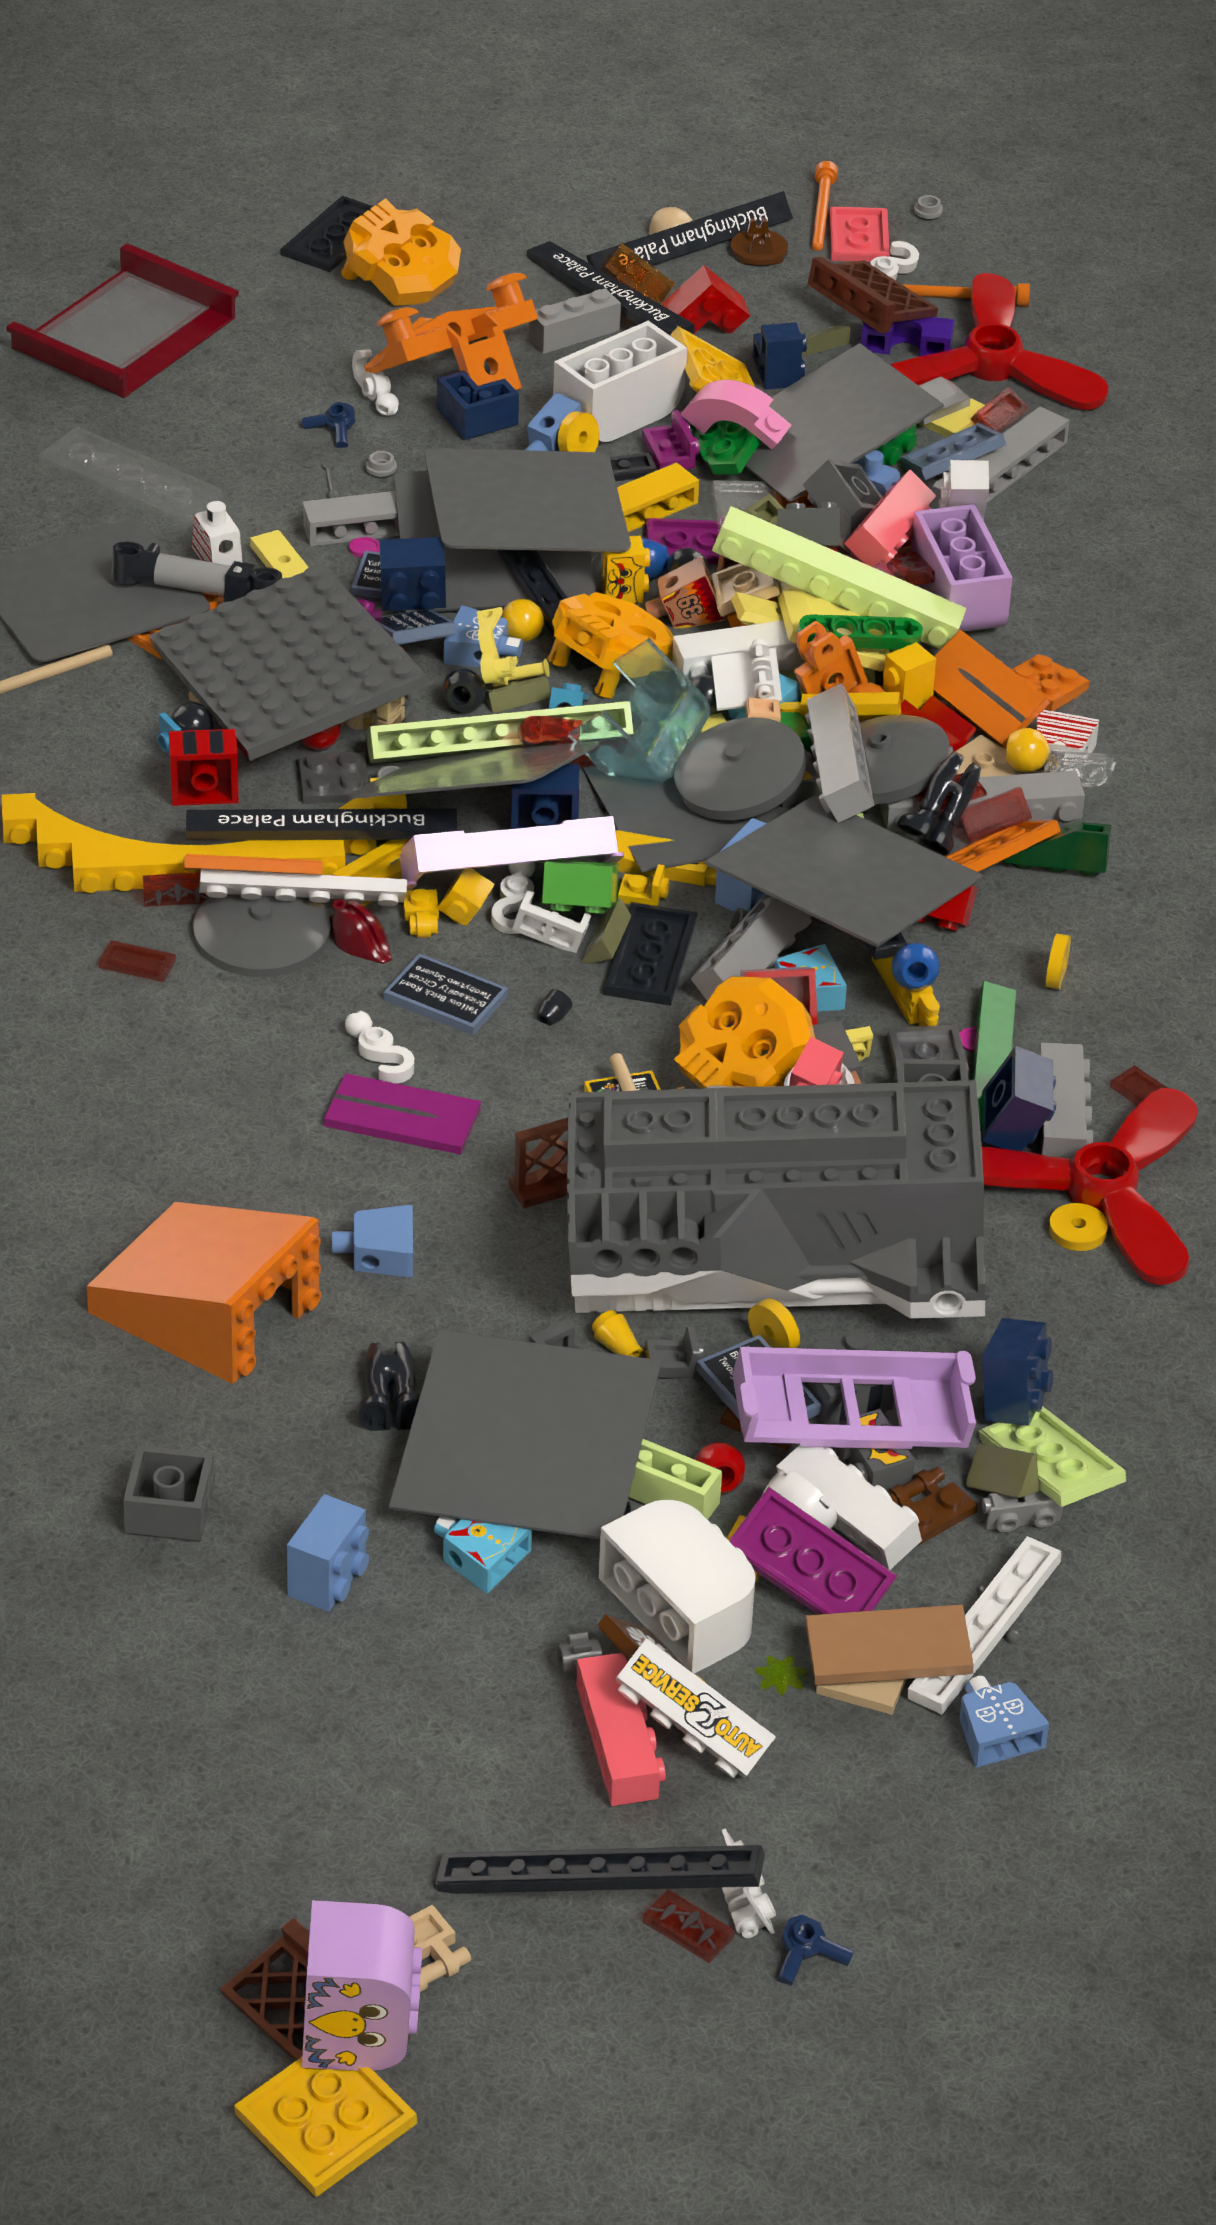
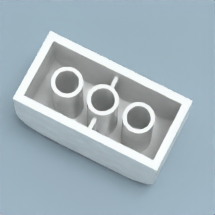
M646 321L554 361L553 395L558 392L581 403V411L593 415L598 422L600 431L599 441H613L664 418L675 409L685 390L687 347L650 321Z
M659 1500L648 1503L601 1527L599 1579L686 1669L695 1674L740 1650L748 1642L752 1630L755 1589L754 1569L743 1551L737 1547L735 1548L723 1536L720 1528L715 1524H711L697 1509L680 1501Z

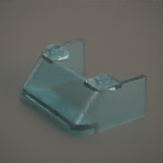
M648 638L613 662V665L634 686L630 694V705L634 713L643 720L634 736L631 738L605 710L570 731L568 736L574 743L599 742L598 747L585 754L606 775L663 783L674 776L675 765L681 752L699 735L710 716V706L702 693Z

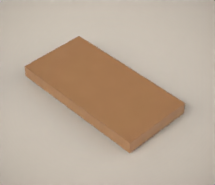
M963 1605L806 1615V1630L815 1685L973 1674L974 1664Z

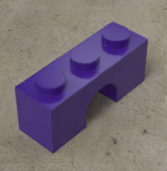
M928 317L892 322L890 332L880 333L864 322L861 344L873 353L890 355L891 348L900 343H909L917 346L920 349V356L948 351L952 348L955 319Z

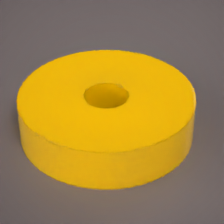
M579 411L569 413L559 428V450L595 452L600 435L599 425L595 417L589 413Z
M1058 933L1055 935L1047 968V988L1058 990L1061 988L1070 952L1071 936Z
M1070 1203L1062 1205L1050 1217V1236L1057 1244L1066 1249L1075 1251L1094 1249L1104 1242L1107 1235L1108 1222L1101 1211L1087 1204Z
M766 1298L750 1308L748 1323L754 1337L760 1335L771 1348H797L799 1346L800 1333L791 1313L780 1302Z

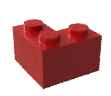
M705 265L662 303V306L694 323L695 333L709 320L724 332L733 333L750 317L743 296Z

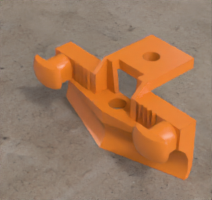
M510 273L491 281L486 288V292L491 290L496 304L495 307L449 311L435 318L420 317L413 324L410 316L419 313L414 308H399L384 314L379 318L377 327L382 325L388 346L364 366L365 372L377 373L452 348L460 371H465L478 386L506 379L515 390L521 389L522 386L503 331L538 319L532 299L524 300L518 282L526 279L527 276L522 273ZM487 337V339L469 345V342ZM484 361L490 365V375L484 369Z

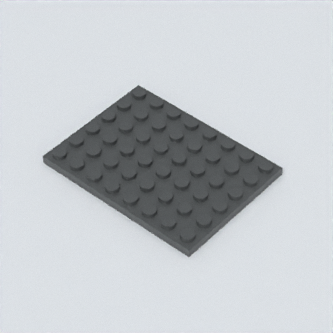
M323 564L309 567L304 572L290 578H282L273 585L261 590H253L244 597L221 603L217 608L205 613L192 615L188 620L176 625L165 626L159 632L149 635L153 648L199 702L210 712L222 729H236L237 746L250 761L429 686L425 672Z

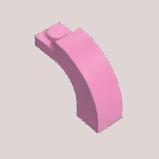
M718 380L705 385L680 414L703 434L717 421L727 420L738 423L748 429L770 449H773L792 426L769 407L774 399L751 385L733 380Z

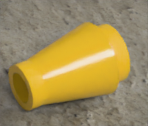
M608 1310L594 1321L592 1331L595 1333V1340L611 1352L634 1357L642 1356L643 1349L639 1346L623 1314H617L614 1310Z

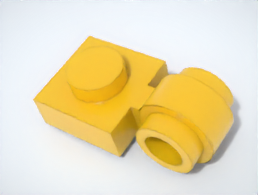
M436 889L406 891L403 909L405 921H409L410 935H418L417 938H430L431 934H438L437 919H439V910L437 909Z

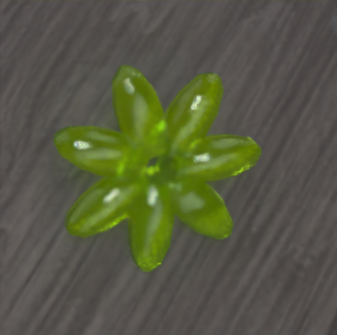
M768 1656L767 1663L769 1667H758L755 1669V1672L760 1676L766 1677L761 1682L760 1687L762 1689L770 1688L776 1684L779 1695L783 1696L787 1691V1684L796 1689L803 1688V1683L796 1677L805 1675L807 1669L803 1667L792 1668L794 1662L792 1656H788L784 1660H777L773 1656Z

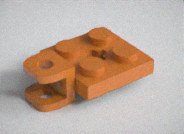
M814 621L797 633V648L801 658L807 661L794 670L803 694L822 693L841 683L849 693L851 688L859 683H868L853 640L847 635L839 639L832 632L827 633L824 626L817 621ZM815 633L814 639L811 642H807L808 637ZM833 674H835V675L833 676V682L829 684V683H828L829 678H830Z
M1039 654L1011 669L1048 698L1050 704L1045 708L1048 711H1055L1077 698L1089 688L1090 680L1079 675L1075 670L1065 668L1053 662L1051 658Z

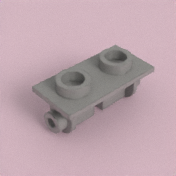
M1040 1490L1023 1496L1024 1502L1019 1503L1017 1497L999 1493H989L988 1498H982L983 1513H988L986 1530L998 1529L1000 1532H1010L1019 1526L1035 1524L1037 1527L1051 1526L1056 1521H1061L1064 1506L1060 1507Z

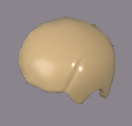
M677 207L662 208L651 219L649 235L693 221V219L686 211Z

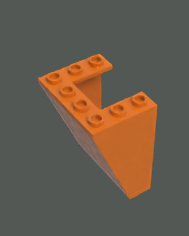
M174 1202L87 1285L88 1313L234 1384L242 1375L248 1376L256 1364L254 1311L265 1300H269L280 1285L292 1290V1316L297 1319L307 1310H314L321 1299V1291L319 1290V1274L321 1271V1265L319 1264V1247L321 1243L319 1220L310 1216Z

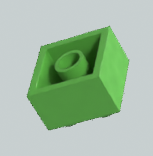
M564 859L546 861L544 863L542 903L551 904L550 910L571 911V909H574V905L585 906L584 912L605 913L617 901L619 863Z

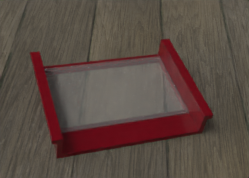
M126 243L120 248L121 271L36 330L15 321L6 326V330L11 333V348L13 350L23 352L113 392L124 399L236 318L235 298L239 296V291Z

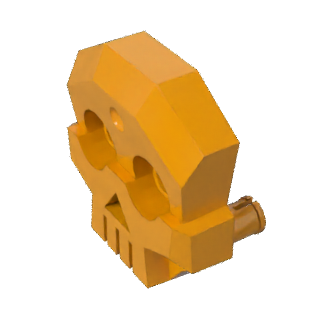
M385 198L377 206L375 205L370 211L368 210L363 216H359L352 222L343 241L347 260L341 270V274L347 280H354L357 277H361L364 281L371 280L394 306L426 303L453 284L458 273L461 248L451 235L433 226L434 221L416 208L410 211L398 210Z
M594 592L589 596L584 593L560 601L552 620L554 637L556 638L547 659L556 666L565 667L567 666L571 650L574 649L603 668L597 686L594 689L595 693L600 692V696L604 698L614 697L621 674L635 677L650 674L651 670L675 668L672 662L673 634L671 630L660 620L634 603Z
M732 976L717 986L705 1006L701 1004L696 1006L680 1023L678 1027L680 1029L681 1048L679 1055L673 1060L682 1074L700 1089L715 1085L749 1087L784 1086L783 1079L787 1077L797 1063L810 1037L815 1038L811 1017L800 1001L771 978ZM735 1022L731 1027H727L729 1023ZM769 1050L767 1054L761 1056L762 1052Z

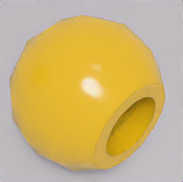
M519 598L509 602L504 607L501 615L502 618L508 621V637L522 639L523 642L537 638L544 625V617L540 607L527 599Z
M1022 728L1009 735L1006 762L1013 770L1021 773H1031L1044 766L1049 756V745L1040 731L1032 728Z

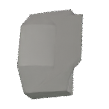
M938 377L919 385L944 404L943 408L920 421L923 425L970 406L971 398L953 382L943 377Z

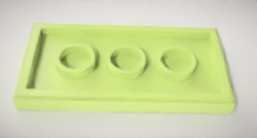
M1043 1406L1040 1412L1035 1413L1029 1426L998 1422L978 1430L979 1439L984 1444L1037 1454L1039 1490L1060 1507L1126 1482V1472L1121 1466Z

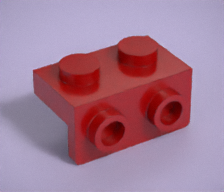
M930 696L921 710L905 699L901 703V713L903 715L925 718L939 725L945 731L953 751L963 747L976 731L973 725L934 696Z

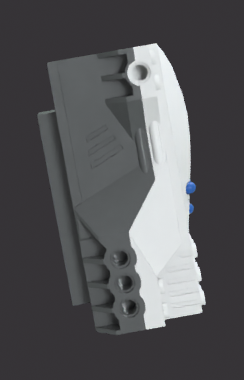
M977 1080L773 1087L715 1085L708 1086L705 1089H686L683 1086L672 1090L640 1088V1090L611 1091V1089H603L600 1092L578 1093V1090H570L568 1108L567 1209L572 1296L575 1298L576 1313H589L590 1311L606 1312L608 1310L622 1312L646 1311V1309L656 1311L751 1308L763 1299L771 1298L780 1302L785 1307L887 1304L909 1318L985 1316L984 1178Z

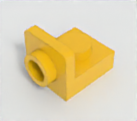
M658 864L654 878L624 873L618 899L621 898L625 904L634 902L658 906L660 898H667L670 879L664 878L665 865Z

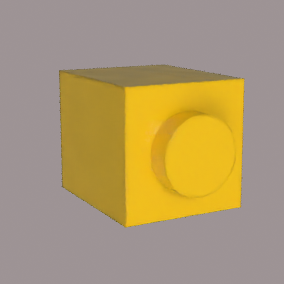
M472 868L463 869L451 884L437 909L458 924L467 926L479 911L495 884Z

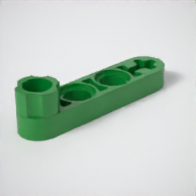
M818 614L803 616L799 621L797 629L798 633L814 621H817L824 626L826 631L828 629L829 632L835 634L839 639L844 635L837 632L836 629L844 628L849 630L852 634L847 636L853 640L855 648L889 649L890 653L915 642L920 644L923 633L922 625L912 618ZM868 630H879L883 635L875 636L870 634ZM815 633L808 637L807 642H811L814 639Z

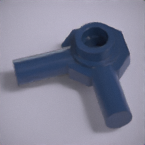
M336 402L330 406L325 414L302 418L304 429L327 426L335 431L336 448L348 447L347 430L356 422L353 406L348 403Z
M803 1914L790 1918L781 1936L782 1944L788 1953L778 1974L777 1981L792 1986L802 1960L816 1956L818 1953L848 1966L854 1950L825 1938V1932L820 1922Z

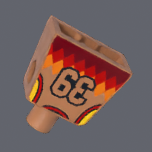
M702 556L660 577L657 581L660 597L645 602L646 610L655 618L668 615L674 628H691L726 620L725 615L721 616L717 609L713 581Z

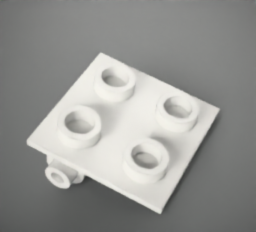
M754 639L747 652L711 656L717 711L743 708L748 697L779 700V703L782 702L776 648H769L764 639Z
M726 1828L722 1830L727 1846L744 1845L741 1840L734 1842ZM762 1874L759 1887L722 1888L736 1931L742 1933L744 1938L754 1937L757 1935L758 1929L765 1926L770 1934L775 1933L770 1919L776 1916V1912L766 1893L762 1894L760 1886L765 1884Z

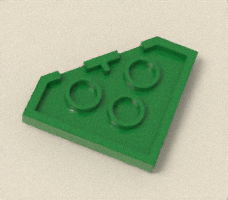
M717 421L704 434L689 422L690 432L693 437H697L699 442V455L714 475L740 474L761 443V440L748 429L732 421Z

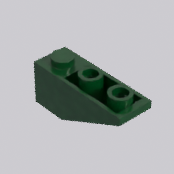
M1080 821L1061 827V832L1006 858L1005 863H1011L1019 869H1030L1032 866L1046 867L1051 872H1065L1066 869L1080 870L1081 874L1087 876L1106 873L1112 825Z

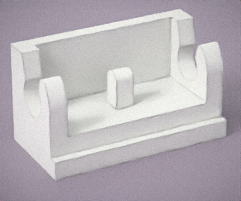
M528 890L519 907L512 930L559 949L577 953L592 915L585 913L581 923L559 915L555 911L551 912L531 904L534 892Z

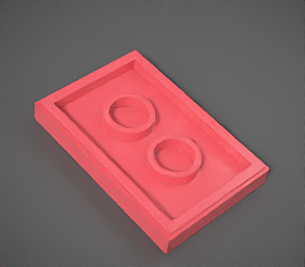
M830 207L831 261L865 260L866 262H871L876 257H890L887 209Z

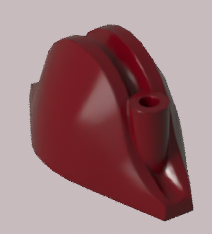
M343 899L334 901V914L329 918L336 946L347 954L373 962L385 964L391 961L392 956L388 939L380 920L369 909L358 902L350 901L346 904V901Z

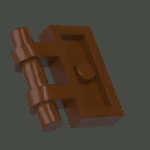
M938 1466L929 1471L922 1470L913 1475L912 1481L903 1486L897 1484L887 1490L893 1502L900 1507H909L917 1515L922 1539L918 1545L923 1544L977 1512L978 1504L954 1482L943 1488L937 1485V1483L945 1479L943 1470ZM921 1492L926 1496L916 1503L911 1500V1498Z

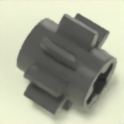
M587 1631L566 1634L567 1643L558 1644L557 1651L560 1670L562 1674L572 1673L573 1680H577V1659L602 1656L599 1640H589Z

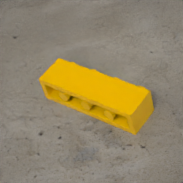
M676 462L618 486L617 490L628 532L647 525V518H664L697 504L699 479Z

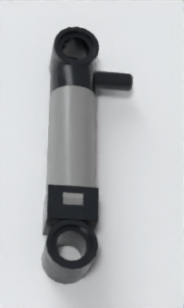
M119 542L113 546L111 577L118 583L136 584L141 581L224 597V602L234 601L246 596L253 590H261L282 579V573L274 568L260 567L255 569L256 565L238 561H234L231 566L159 553L160 546L156 543H151L144 550V547L139 543Z

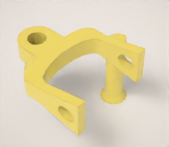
M502 607L477 611L479 623L478 639L482 651L480 666L485 684L492 683L494 687L508 685V681L540 675L550 676L546 658L540 663L517 667V656L499 658L493 630L503 613Z

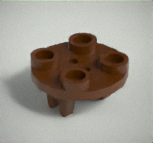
M751 218L748 230L740 232L732 238L731 252L738 259V262L743 265L780 264L787 256L788 242L780 234L768 229L766 218L761 219L760 225H756L755 218Z

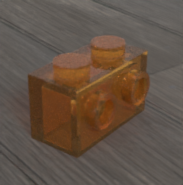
M621 243L605 265L608 270L617 276L615 279L659 304L662 303L676 284L623 243Z

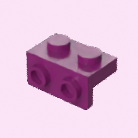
M679 410L672 411L671 425L642 429V440L648 452L651 453L658 470L676 462L684 469L695 468V455H699L700 451L697 437L692 436L689 422L683 419Z

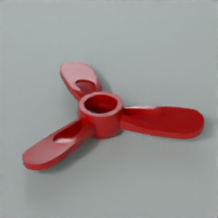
M992 273L976 275L972 281L971 311L976 327L967 336L964 347L889 364L918 386L938 377L949 380L969 373L978 379L986 381H1002L1014 377L1037 392L1076 409H1096L1102 406L1108 397L1109 387L1106 380L1099 374L1061 359L1023 349L1021 337L1011 328L1015 310V289L1006 278Z
M1160 1088L1151 1092L1129 1114L1110 1143L1094 1142L1085 1145L1071 1159L1024 1151L981 1147L984 1185L1067 1190L1068 1196L1073 1203L1093 1206L1104 1214L1116 1245L1139 1277L1148 1283L1156 1285L1171 1284L1186 1275L1189 1268L1188 1250L1165 1218L1136 1192L1139 1182V1170L1165 1155L1184 1138L1194 1126L1198 1115L1197 1106L1192 1098L1182 1091L1173 1088ZM1103 1174L1114 1179H1100L1091 1175Z

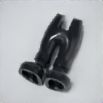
M953 751L939 766L930 782L925 798L919 805L921 809L914 814H902L897 822V826L904 832L915 837H926L924 841L926 845L947 855L950 854L954 847L952 830L959 824L960 817L975 792L981 773V767L971 763L962 774L958 784L952 781L964 758L963 755L956 751ZM950 794L946 807L938 818L939 822L931 829L933 820L941 809L943 801Z
M404 1341L395 1342L394 1355H383L381 1344L371 1343L369 1344L364 1362V1377L368 1395L363 1398L357 1408L359 1420L364 1427L371 1431L390 1430L392 1418L388 1384H393L396 1427L398 1430H410L420 1394L415 1393V1367L409 1348Z

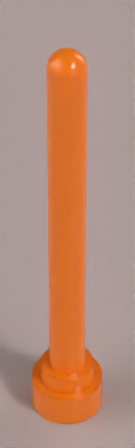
M830 161L820 162L815 169V180L819 184L812 238V249L815 251L823 249L830 186L837 181L838 176L837 166Z
M1018 283V286H1013L1015 289V304L1019 307H1029L1030 284ZM903 285L920 297L971 299V287Z

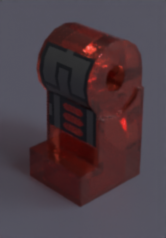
M529 716L519 725L517 731L518 738L521 743L528 747H536L540 744L580 743L582 721L547 716Z

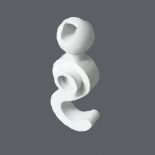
M895 241L891 244L890 254L903 256L906 259L881 256L874 258L870 263L896 280L898 273L905 274L915 270L919 259V252L913 245L907 242Z
M370 349L356 350L352 360L353 374L355 380L361 386L364 396H368L372 402L376 401V410L382 416L394 415L398 410L399 401L395 395L390 393L391 384L388 376H385L382 371L377 373L365 372L364 366L367 364V360L372 357V351Z
M535 862L509 864V870L512 875L502 880L500 884V900L494 904L491 914V923L498 931L507 934L519 933L512 930L515 920L507 919L504 915L518 911L527 891L534 892V884L529 877L535 871Z
M360 1010L347 1016L345 1021L346 1030L351 1036L359 1038L358 1051L362 1057L375 1062L400 1064L399 1066L380 1065L379 1080L398 1084L412 1077L414 1074V1056L411 1051L401 1046H393L392 1034L381 1027H372V1020L367 1013Z

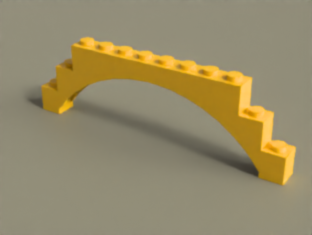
M370 778V783L379 778ZM35 793L2 795L4 843L25 844L27 842H37L39 868L73 866L74 892L85 891L94 893L106 890L129 891L131 889L150 888L161 890L175 887L176 884H179L181 887L197 888L200 886L201 871H183V858L186 854L320 860L323 862L322 875L332 876V873L345 866V854L354 853L362 855L376 848V840H248L215 845L151 843L122 838L74 822L38 801ZM406 794L355 798L339 809H407Z

